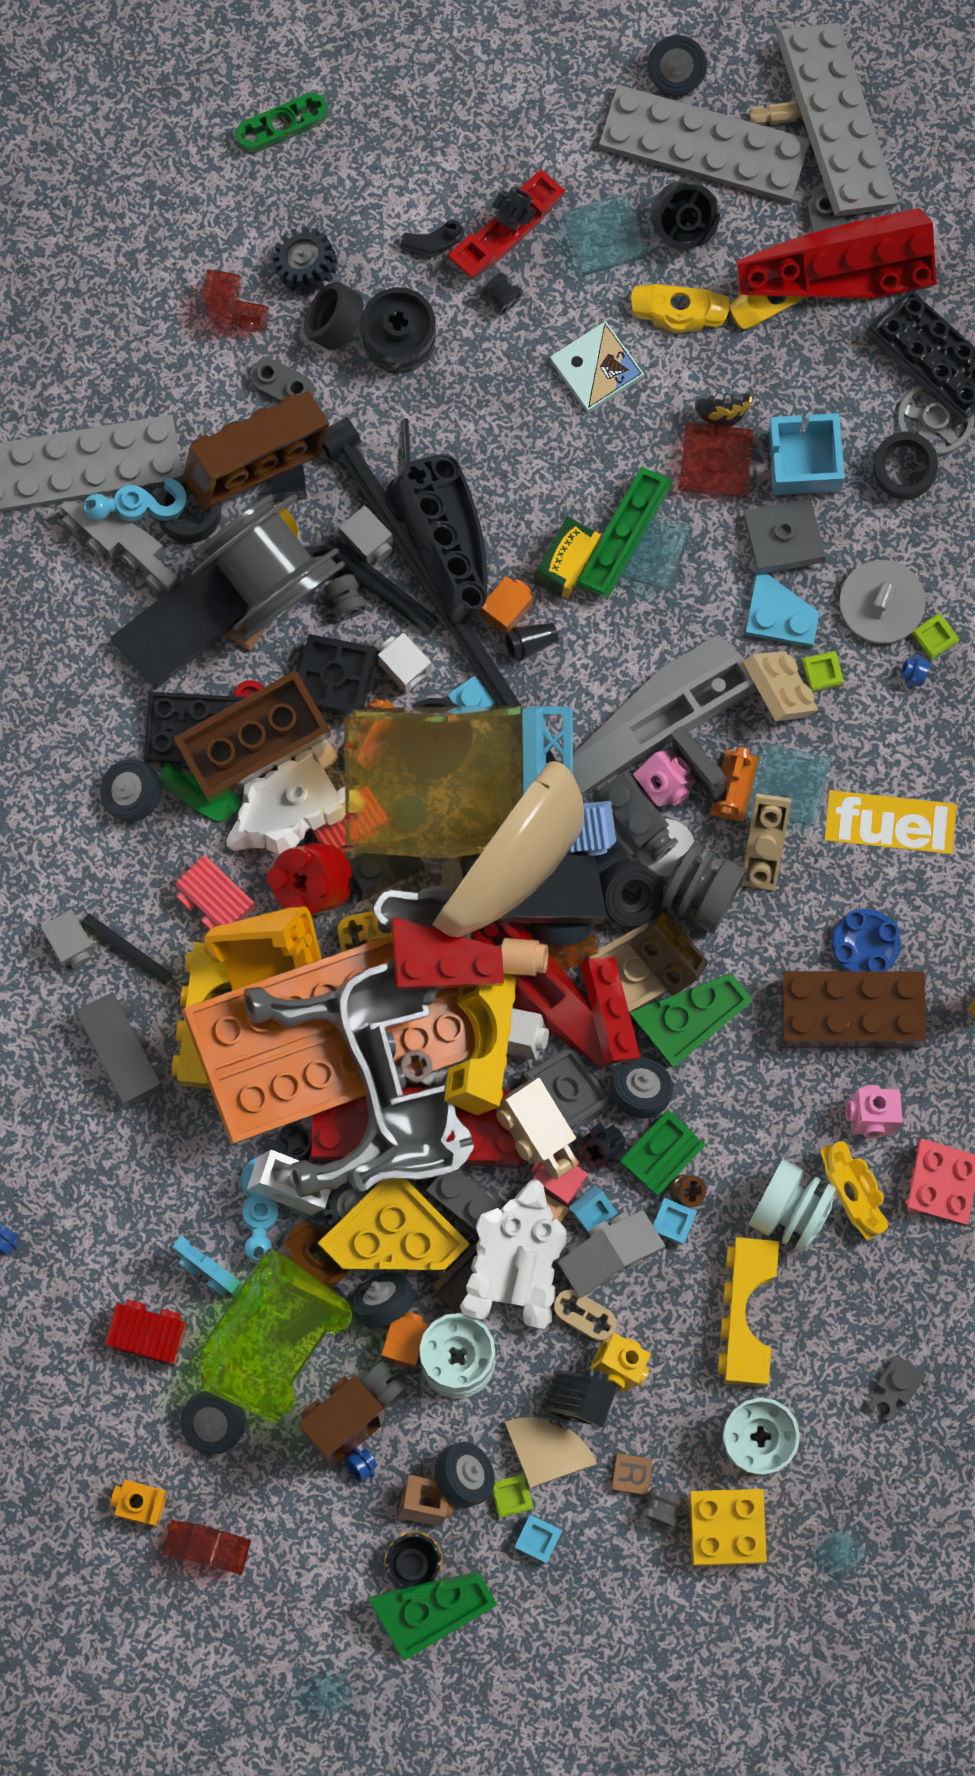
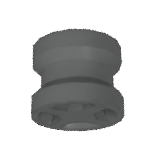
M651 1487L649 1506L644 1507L641 1515L655 1522L675 1528L677 1523L676 1512L679 1508H682L685 1500L672 1493Z

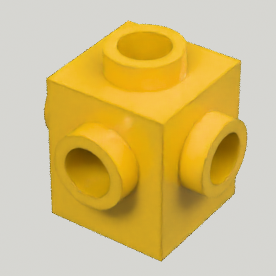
M614 1332L600 1343L589 1369L608 1375L607 1382L618 1387L616 1392L625 1394L635 1385L641 1386L649 1373V1368L646 1367L651 1353L642 1349L638 1342L629 1338H623Z

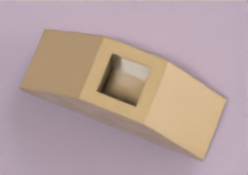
M756 794L743 866L747 869V873L741 886L776 890L791 806L790 798Z

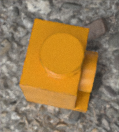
M124 1479L122 1487L115 1486L110 1507L116 1508L114 1514L116 1517L158 1528L168 1492L160 1488ZM135 1495H140L143 1498V1505L140 1508H132L130 1505V1500Z

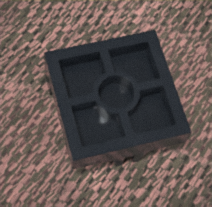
M308 634L299 676L317 708L327 713L328 711H333L337 715L341 712L362 716L373 667L378 665L379 652L375 646Z

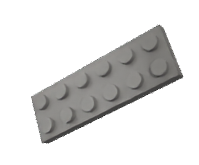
M840 23L781 29L776 38L835 217L894 208L899 202Z
M618 85L600 139L599 149L791 204L810 139Z
M173 414L0 443V513L62 503L64 501L86 499L95 493L102 495L116 494L120 488L126 485H137L143 489L159 487L165 484L167 478L183 475Z

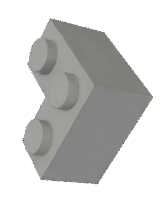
M644 1210L631 1216L625 1211L609 1221L610 1225L607 1221H604L588 1231L591 1236L588 1240L582 1237L566 1248L569 1254L559 1260L558 1264L579 1298L602 1288L622 1272L643 1263L665 1247L664 1242Z

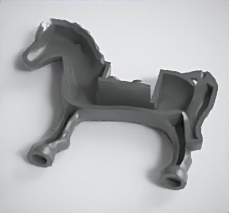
M446 884L428 887L418 893L390 890L383 892L376 900L373 913L380 924L391 930V920L393 917L439 930L432 924L455 890ZM471 933L463 935L462 937L471 939ZM394 958L388 963L369 968L348 979L332 992L299 1000L279 999L267 993L262 987L244 990V1004L247 1015L254 1024L265 1022L268 1019L275 1021L283 1028H294L301 1023L314 1020H323L334 1024L351 1055L366 1093L368 1108L367 1129L358 1145L349 1154L340 1160L321 1166L306 1160L291 1164L290 1170L293 1186L297 1195L301 1198L312 1195L318 1190L337 1189L346 1182H349L355 1191L363 1192L383 1179L405 1178L419 1180L456 1171L466 1162L474 1148L470 1132L455 1115V1106L444 1101L446 1085L399 1097L403 1095L401 1088H404L406 1085L405 1076L401 1067H395L392 1053L396 1052L395 1039L393 1034L386 1032L385 1029L429 1016L428 1005L435 1001L436 994L444 988L396 990ZM452 1131L454 1133L453 1140L450 1142L445 1141Z

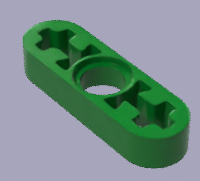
M307 93L241 122L237 127V144L246 153H257L323 124L328 114L327 103L321 95ZM312 104L314 108H318V114L313 116L310 112H307V105ZM293 110H297L298 116L300 115L301 117V123H297V118ZM279 116H285L292 123L287 130L279 131L272 125L274 119ZM263 123H267V129L271 136H266V130L263 131ZM251 130L253 134H257L256 142L245 139L247 131Z

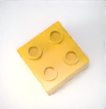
M763 1489L691 1491L689 1493L692 1567L764 1565L767 1563Z

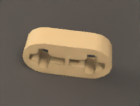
M565 1290L560 1292L555 1299L554 1312L557 1318L590 1339L601 1342L615 1332L617 1322L614 1314L586 1296L579 1298L575 1290ZM573 1297L577 1300L576 1307L585 1313L583 1316L575 1312L569 1313L568 1316L562 1313L564 1306L560 1302L562 1300L569 1301ZM590 1315L598 1320L602 1315L607 1317V1326L610 1327V1330L608 1332L602 1330L599 1334L593 1331L595 1325L588 1321L586 1317Z

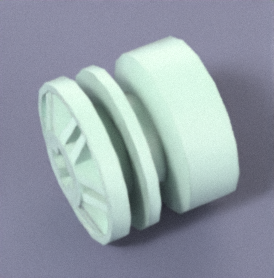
M782 1159L748 1226L769 1236L778 1224L783 1225L785 1230L781 1243L786 1245L793 1231L800 1234L801 1237L794 1250L802 1254L804 1249L817 1238L832 1209L833 1196L837 1187L828 1183L823 1195L820 1197L814 1194L820 1178L815 1177L806 1189L802 1188L799 1184L803 1169Z
M462 1313L444 1315L432 1322L423 1333L419 1347L422 1374L428 1385L437 1393L453 1399L469 1398L482 1391L492 1379L495 1368L494 1339L488 1328L478 1319L463 1315ZM455 1353L457 1356H460L464 1353L465 1365L461 1366L459 1363L451 1365V1354Z
M756 1398L745 1401L732 1411L724 1425L722 1439L726 1454L734 1465L747 1473L765 1475L777 1472L791 1462L798 1450L800 1433L797 1420L787 1407L776 1400ZM759 1426L763 1427L764 1433H770L771 1439L765 1441L762 1448L758 1447L757 1441H751L750 1434L756 1433Z

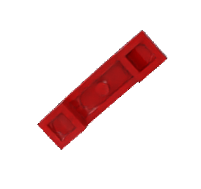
M542 169L520 188L532 196L533 201L530 207L536 209L529 224H526V226L520 224L517 229H511L493 217L475 235L469 234L448 254L447 258L471 280L488 270L508 254L543 220L565 194V190Z

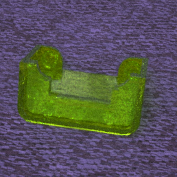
M269 1248L262 1255L202 1347L199 1356L202 1389L277 1424L284 1413L288 1414L292 1410L296 1401V1394H293V1381L326 1332L335 1335L339 1331L346 1330L352 1319L349 1302L286 1255Z

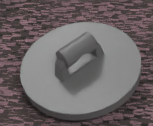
M889 560L870 561L853 570L846 578L839 598L840 612L847 627L859 638L875 644L899 642L912 634L923 618L926 605L924 589L917 576L907 567Z

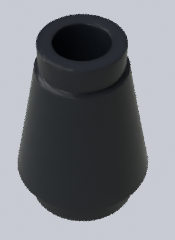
M552 622L512 627L511 632L505 633L506 647L512 659L520 658L524 660L559 640L557 629Z

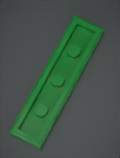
M640 467L577 579L576 584L579 588L608 600L673 484L671 479Z

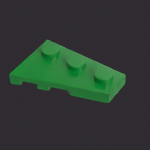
M728 973L679 992L674 996H669L630 1011L629 1014L668 1065L675 1067L749 1005L753 999L733 974Z
M478 1571L367 1597L403 1661L497 1606L494 1597Z

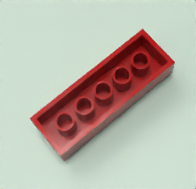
M401 1088L403 1095L399 1097L433 1088ZM503 1090L502 1097H504L513 1090ZM366 1096L313 1115L311 1148L313 1163H331L340 1160L358 1145L365 1134L368 1123ZM455 1106V1115L468 1129L474 1143L472 1152L461 1166L525 1167V1160L516 1150V1141L510 1131L506 1130L497 1119L496 1108L480 1115H475ZM452 1131L445 1141L450 1142L453 1140L454 1133Z

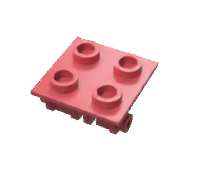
M920 1138L918 1148H915V1153L917 1154L914 1169H911L913 1177L909 1179V1184H911L909 1199L905 1201L908 1208L907 1212L913 1214L924 1212L968 1225L975 1189V1154Z

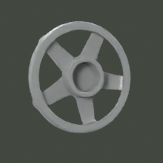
M920 385L914 387L905 395L899 406L898 426L900 432L907 431L904 422V415H907L922 422L923 425L918 434L929 439L933 433L938 432L950 444L947 447L935 448L937 455L958 450L967 441L972 432L974 415L968 420L966 431L959 439L949 425V422L956 418L930 394L929 403L925 409L907 405L913 395L924 389Z

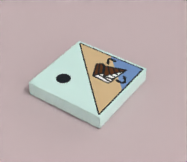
M606 321L550 356L551 364L588 414L644 378V373Z

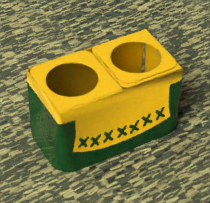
M567 516L534 575L533 584L568 599L576 586L577 579L598 544L601 534Z

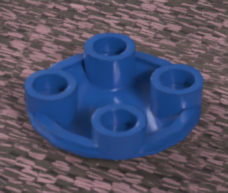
M864 908L852 910L839 920L833 931L831 946L834 957L846 971H887L894 965L900 953V930L895 922L877 910Z

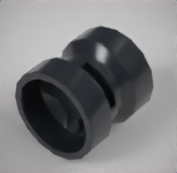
M297 1123L282 1127L276 1138L279 1153L298 1161L307 1160L311 1155L312 1138L308 1129Z

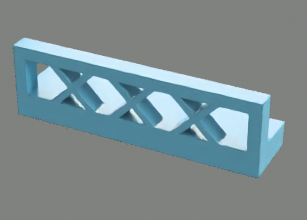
M530 706L522 709L524 795L546 766V753L553 746L563 754V765L573 774V706ZM546 714H563V730L556 737L546 728ZM562 737H563V745L559 742V740H560ZM546 738L550 741V743L547 746Z

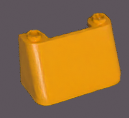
M305 906L290 907L213 927L205 935L204 940L206 954L214 962L225 961L232 991L322 960L310 911Z

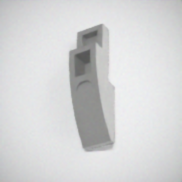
M64 501L60 505L64 517L62 519L63 524L75 535L80 531L88 539L86 542L87 546L98 557L104 554L112 561L122 552L120 555L121 559L132 570L141 569L147 575L145 581L157 593H160L162 590L167 593L179 584L178 578L160 562L165 556L163 545L135 524L125 521L113 513H109L105 519L100 521L92 520L85 514L84 504Z

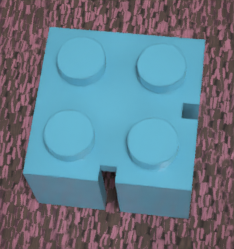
M839 413L808 415L805 433H799L802 415L771 417L768 427L770 460H772L773 495L841 492L845 476Z

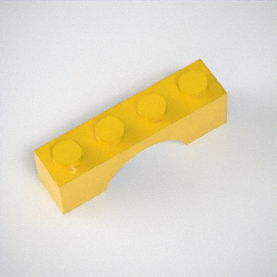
M194 942L193 952L186 953L185 973H190L189 986H182L180 1007H188L211 999L221 991L231 988L225 961L214 962L206 954L204 943ZM185 1019L184 1021L178 1020L176 1041L181 1042L180 1055L173 1056L172 1076H177L179 1086L210 1089Z
M504 974V984L502 986L459 988L457 1005L466 1013L471 1021L475 1034V1047L469 1060L448 1068L444 1101L475 1115H480L500 1107V1101L503 1096L504 1069L507 1064L508 1038L511 1033V1014L515 1001L516 977Z
M736 1237L734 1247L727 1246L726 1267L732 1268L731 1282L725 1281L723 1303H730L729 1317H722L720 1338L727 1339L726 1353H719L718 1374L724 1375V1384L767 1387L769 1384L771 1348L761 1343L751 1333L746 1322L745 1308L749 1296L755 1289L763 1284L774 1281L777 1277L779 1241Z

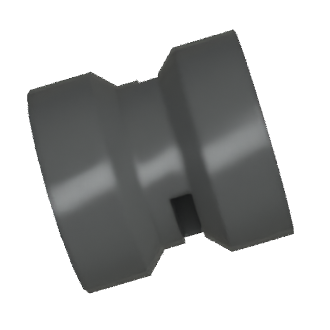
M354 575L339 577L323 588L327 599L334 604L333 613L337 621H345L356 617L368 608L364 597L359 595L357 591L359 585Z
M382 1361L361 1380V1383L386 1410L408 1387L401 1379H394L390 1374L391 1369Z

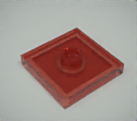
M686 423L679 491L747 498L753 429Z

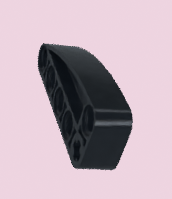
M438 454L411 461L403 467L391 485L392 495L446 613L454 622L467 624L472 621L486 603L488 584L484 538L472 494L458 461L451 455Z

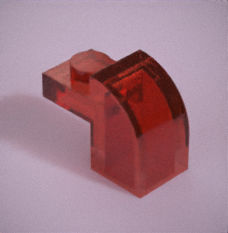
M207 269L203 286V302L210 324L220 333L231 337L234 324L250 332H257L259 329L268 330L270 320L269 306L239 301L242 290L241 275Z
M172 1519L162 1555L242 1575L251 1540L211 1527Z

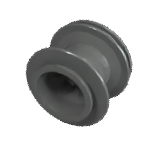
M272 494L268 495L233 520L197 550L200 555L206 553L210 557L192 571V576L196 577L216 564L248 605L243 619L233 627L234 631L239 630L243 626L247 629L248 633L243 636L246 641L295 606L346 565L343 561L336 564L332 559L339 553V549L336 548L326 555L312 558L279 514L297 500V494L291 495L275 507L272 504L275 497Z

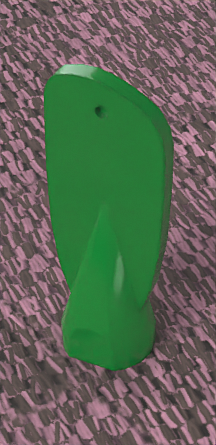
M168 762L158 776L161 781V788L170 790L187 806L211 820L224 822L235 815L240 808V798L231 792L209 803L195 776L190 773L179 772Z

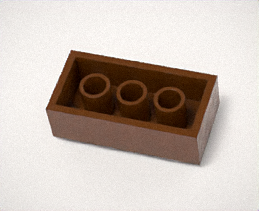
M309 391L298 396L291 394L270 409L266 407L255 411L250 418L242 422H230L216 434L211 436L203 435L195 439L189 448L183 480L204 511L319 457L330 423Z
M294 670L173 739L209 803H212L331 737V732L299 674Z
M783 971L780 979L781 1048H922L925 1044V972Z
M355 1375L350 1380L345 1376L339 1379L328 1390L330 1392L329 1398L322 1404L317 1400L314 1401L300 1414L303 1420L298 1424L303 1436L331 1469L346 1458L353 1448L360 1446L386 1423L384 1408Z

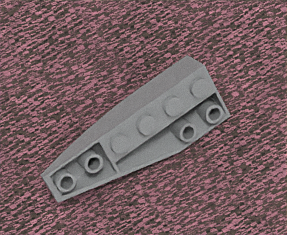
M718 634L660 668L573 754V776L581 795L671 743L673 739L671 733L679 727L683 726L689 732L754 694L756 685L747 671L741 655Z

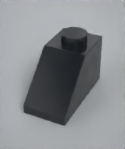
M409 837L377 845L349 860L352 869L351 878L363 900L425 869Z

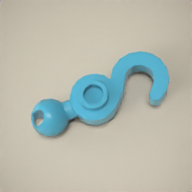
M167 478L164 489L175 499V502L170 506L160 505L151 494L137 485H126L117 491L115 498L107 499L104 495L97 493L90 495L85 500L83 509L87 517L96 521L105 519L111 512H116L121 519L134 522L144 517L147 511L158 520L169 521L176 519L182 514L186 504V492L178 481Z
M255 1158L243 1168L240 1179L241 1189L250 1198L244 1204L242 1218L246 1227L252 1231V1236L245 1242L244 1249L250 1260L262 1262L272 1254V1243L266 1237V1232L276 1224L278 1207L274 1200L247 1190L257 1160ZM260 1254L262 1258L257 1259L254 1255Z

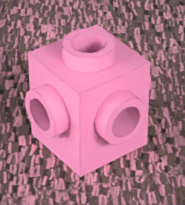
M672 749L655 752L633 774L644 788V793L657 806L678 805L689 796L690 792L688 789L696 782V779L690 773L689 765L682 758L677 757Z
M866 1085L859 1088L852 1098L847 1101L845 1108L846 1120L851 1122V1133L861 1134L869 1139L881 1138L884 1135L892 1136L903 1123L900 1090L881 1089L878 1085Z

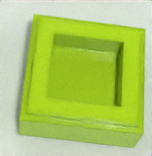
M940 612L916 628L911 634L930 661H933L960 641Z
M836 651L802 658L807 684L812 693L844 685Z
M525 1474L495 1482L492 1495L499 1519L534 1510Z

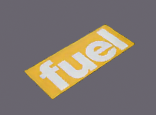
M829 790L825 840L953 854L957 804Z

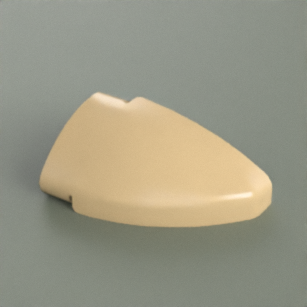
M555 761L546 764L471 867L432 925L451 937H460L481 929L521 904L555 871L578 839L584 824L583 799L573 774L565 765Z

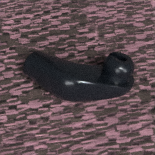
M453 219L448 220L443 226L429 234L404 232L400 249L424 257H434L458 244L463 238L464 230L460 222Z

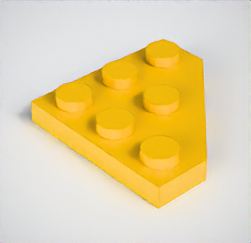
M405 1178L381 1180L317 1243L342 1269L445 1270L470 1245Z

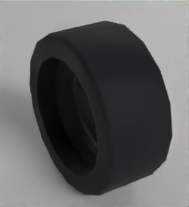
M341 282L327 284L317 293L310 304L304 322L305 335L311 341L328 350H336L342 347L352 337L362 318L364 308L363 297L357 291Z
M907 431L895 433L883 440L875 452L873 463L875 481L882 491L893 498L904 500L917 498L927 492L936 480L939 462L935 448L925 437L918 433ZM897 447H914L925 458V473L914 484H897L890 479L886 472V459Z
M183 475L172 478L178 481L184 487V490H190L183 480ZM164 485L160 489L156 501L162 506H169L173 496L164 489ZM221 503L209 508L206 519L200 525L191 528L181 527L175 524L173 520H158L160 527L170 538L180 543H196L205 540L215 532L221 521Z

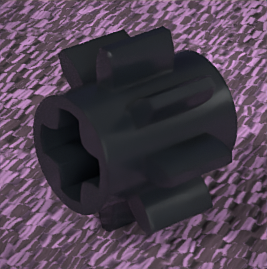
M511 187L509 192L505 190L499 192L492 204V207L498 209L495 218L511 229H517L520 224L526 226V224L531 222L536 212V209L530 207L533 201L532 196L517 187Z
M598 1123L590 1129V1133L582 1138V1141L586 1143L584 1145V1155L595 1167L605 1163V1166L611 1169L619 1163V1159L627 1154V1151L623 1149L625 1147V1137L614 1125L605 1129L601 1123Z

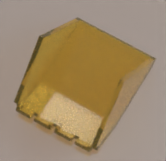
M525 706L395 707L353 710V717H344L345 743L354 742L353 749H345V778H354V784H345V813H354V819L345 820V845H354V853L445 859L482 853L523 796L522 709Z

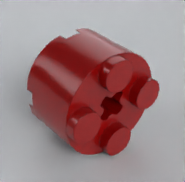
M312 843L289 848L282 852L276 859L273 868L269 870L267 881L270 887H272L277 902L283 909L305 906L312 916L336 910L347 901L351 889H348L349 878L352 877V869L348 859L339 848L323 843Z

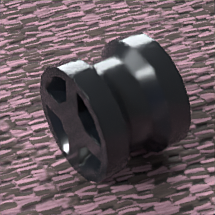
M500 272L485 286L480 298L485 302H491L495 306V311L502 316L517 303L523 290L517 285H511L508 282V276Z

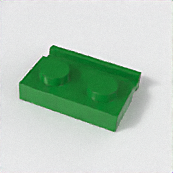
M667 1110L620 1160V1164L658 1197L706 1144L699 1140L687 1126Z

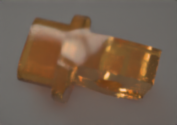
M591 934L587 939L572 945L550 944L548 946V953L565 970L580 966V963L585 961V957L599 954V944L596 935ZM563 951L566 952V954L561 955L559 954V952Z

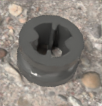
M667 828L654 836L644 847L646 852L650 851L653 853L652 859L655 862L666 856L678 843L676 838L672 839L669 837L670 831Z

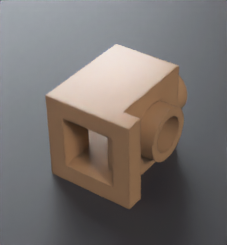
M408 1475L402 1486L397 1521L404 1522L405 1520L440 1527L445 1518H451L454 1504L444 1497L439 1490L436 1480ZM426 1501L430 1503L431 1507L420 1505V1502Z

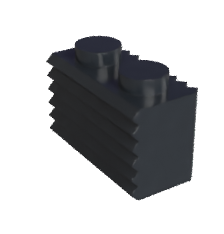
M570 1366L568 1371H553L555 1376L551 1378L552 1383L548 1385L550 1390L546 1392L547 1397L544 1398L545 1404L541 1405L542 1410L567 1421L604 1428L618 1389L616 1385L607 1382L609 1376L593 1369L586 1371L575 1366Z

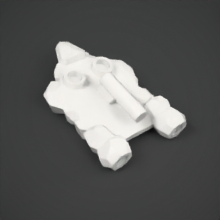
M327 739L316 744L311 749L298 754L294 761L288 760L280 764L278 770L268 772L264 778H255L244 784L242 806L238 811V820L227 837V847L235 852L250 848L266 847L269 851L281 854L289 848L296 847L300 840L304 839L305 833L310 828L316 830L326 823L332 825L344 820L349 813L361 811L365 802L356 788L350 785L336 791L325 771L338 758L336 751Z
M536 1179L529 1181L513 1200H509L501 1210L496 1208L481 1214L476 1224L480 1238L476 1244L478 1255L474 1256L471 1270L474 1273L466 1285L468 1294L460 1304L463 1315L485 1319L490 1312L492 1301L524 1306L523 1321L526 1325L545 1329L552 1322L550 1306L555 1301V1286L551 1284L555 1270L551 1265L554 1260L559 1258L560 1252L566 1245V1228L557 1218L552 1219L553 1214L549 1204L546 1203L544 1186L540 1181Z

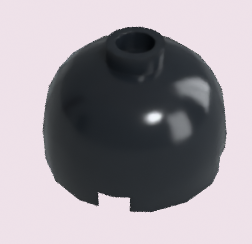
M675 181L665 186L656 195L651 207V223L656 234L669 246L682 251L706 244L715 234L720 222V214L717 212V199L706 187L692 181Z

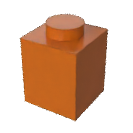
M505 576L487 597L486 603L480 610V616L505 635V633L511 632L512 627H515L532 607L533 596L530 595L532 593L530 588L518 579L513 581Z
M407 1312L400 1319L392 1322L381 1354L382 1359L416 1369L420 1358L419 1347L423 1333L428 1328V1324L422 1323L424 1317Z

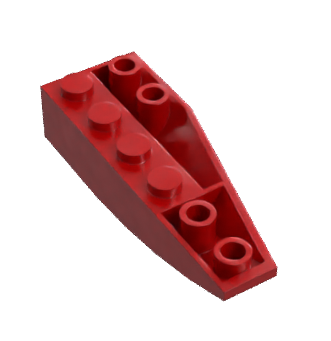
M920 208L820 230L769 247L736 261L740 295L877 298L911 289L937 285L933 222Z
M490 923L481 929L471 932L472 940L493 946L502 945L504 938L536 940L522 923ZM549 953L545 973H537L536 976L509 974L516 977L515 1001L513 1004L516 1009L541 1014L549 1032L600 1068H604L607 1065L604 1062L589 999Z

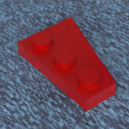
M395 917L392 918L396 990L502 986L504 984L502 948L462 936L451 937L441 930Z

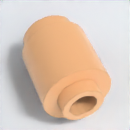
M504 938L502 945H497V947L502 948L504 974L536 976L537 973L546 972L548 946L540 944L539 940Z

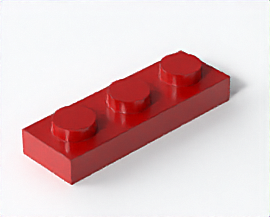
M615 957L591 958L581 962L580 966L605 1064L633 1062L639 1059L640 1054Z

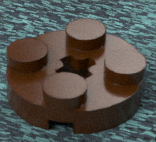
M303 1222L295 1225L283 1238L281 1248L277 1251V1257L286 1266L290 1274L300 1282L301 1287L305 1291L316 1293L318 1290L332 1289L347 1275L348 1269H342L317 1244L330 1230L323 1226L318 1230L314 1227H309L311 1223ZM316 1254L319 1259L316 1260L312 1255Z

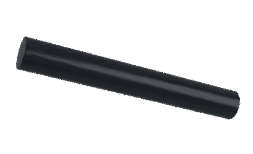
M89 913L83 919L81 925L159 982L166 985L173 976L170 971Z

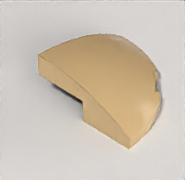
M535 1417L517 1418L504 1422L530 1489L597 1465L588 1446L570 1429L565 1430L550 1423L547 1419Z

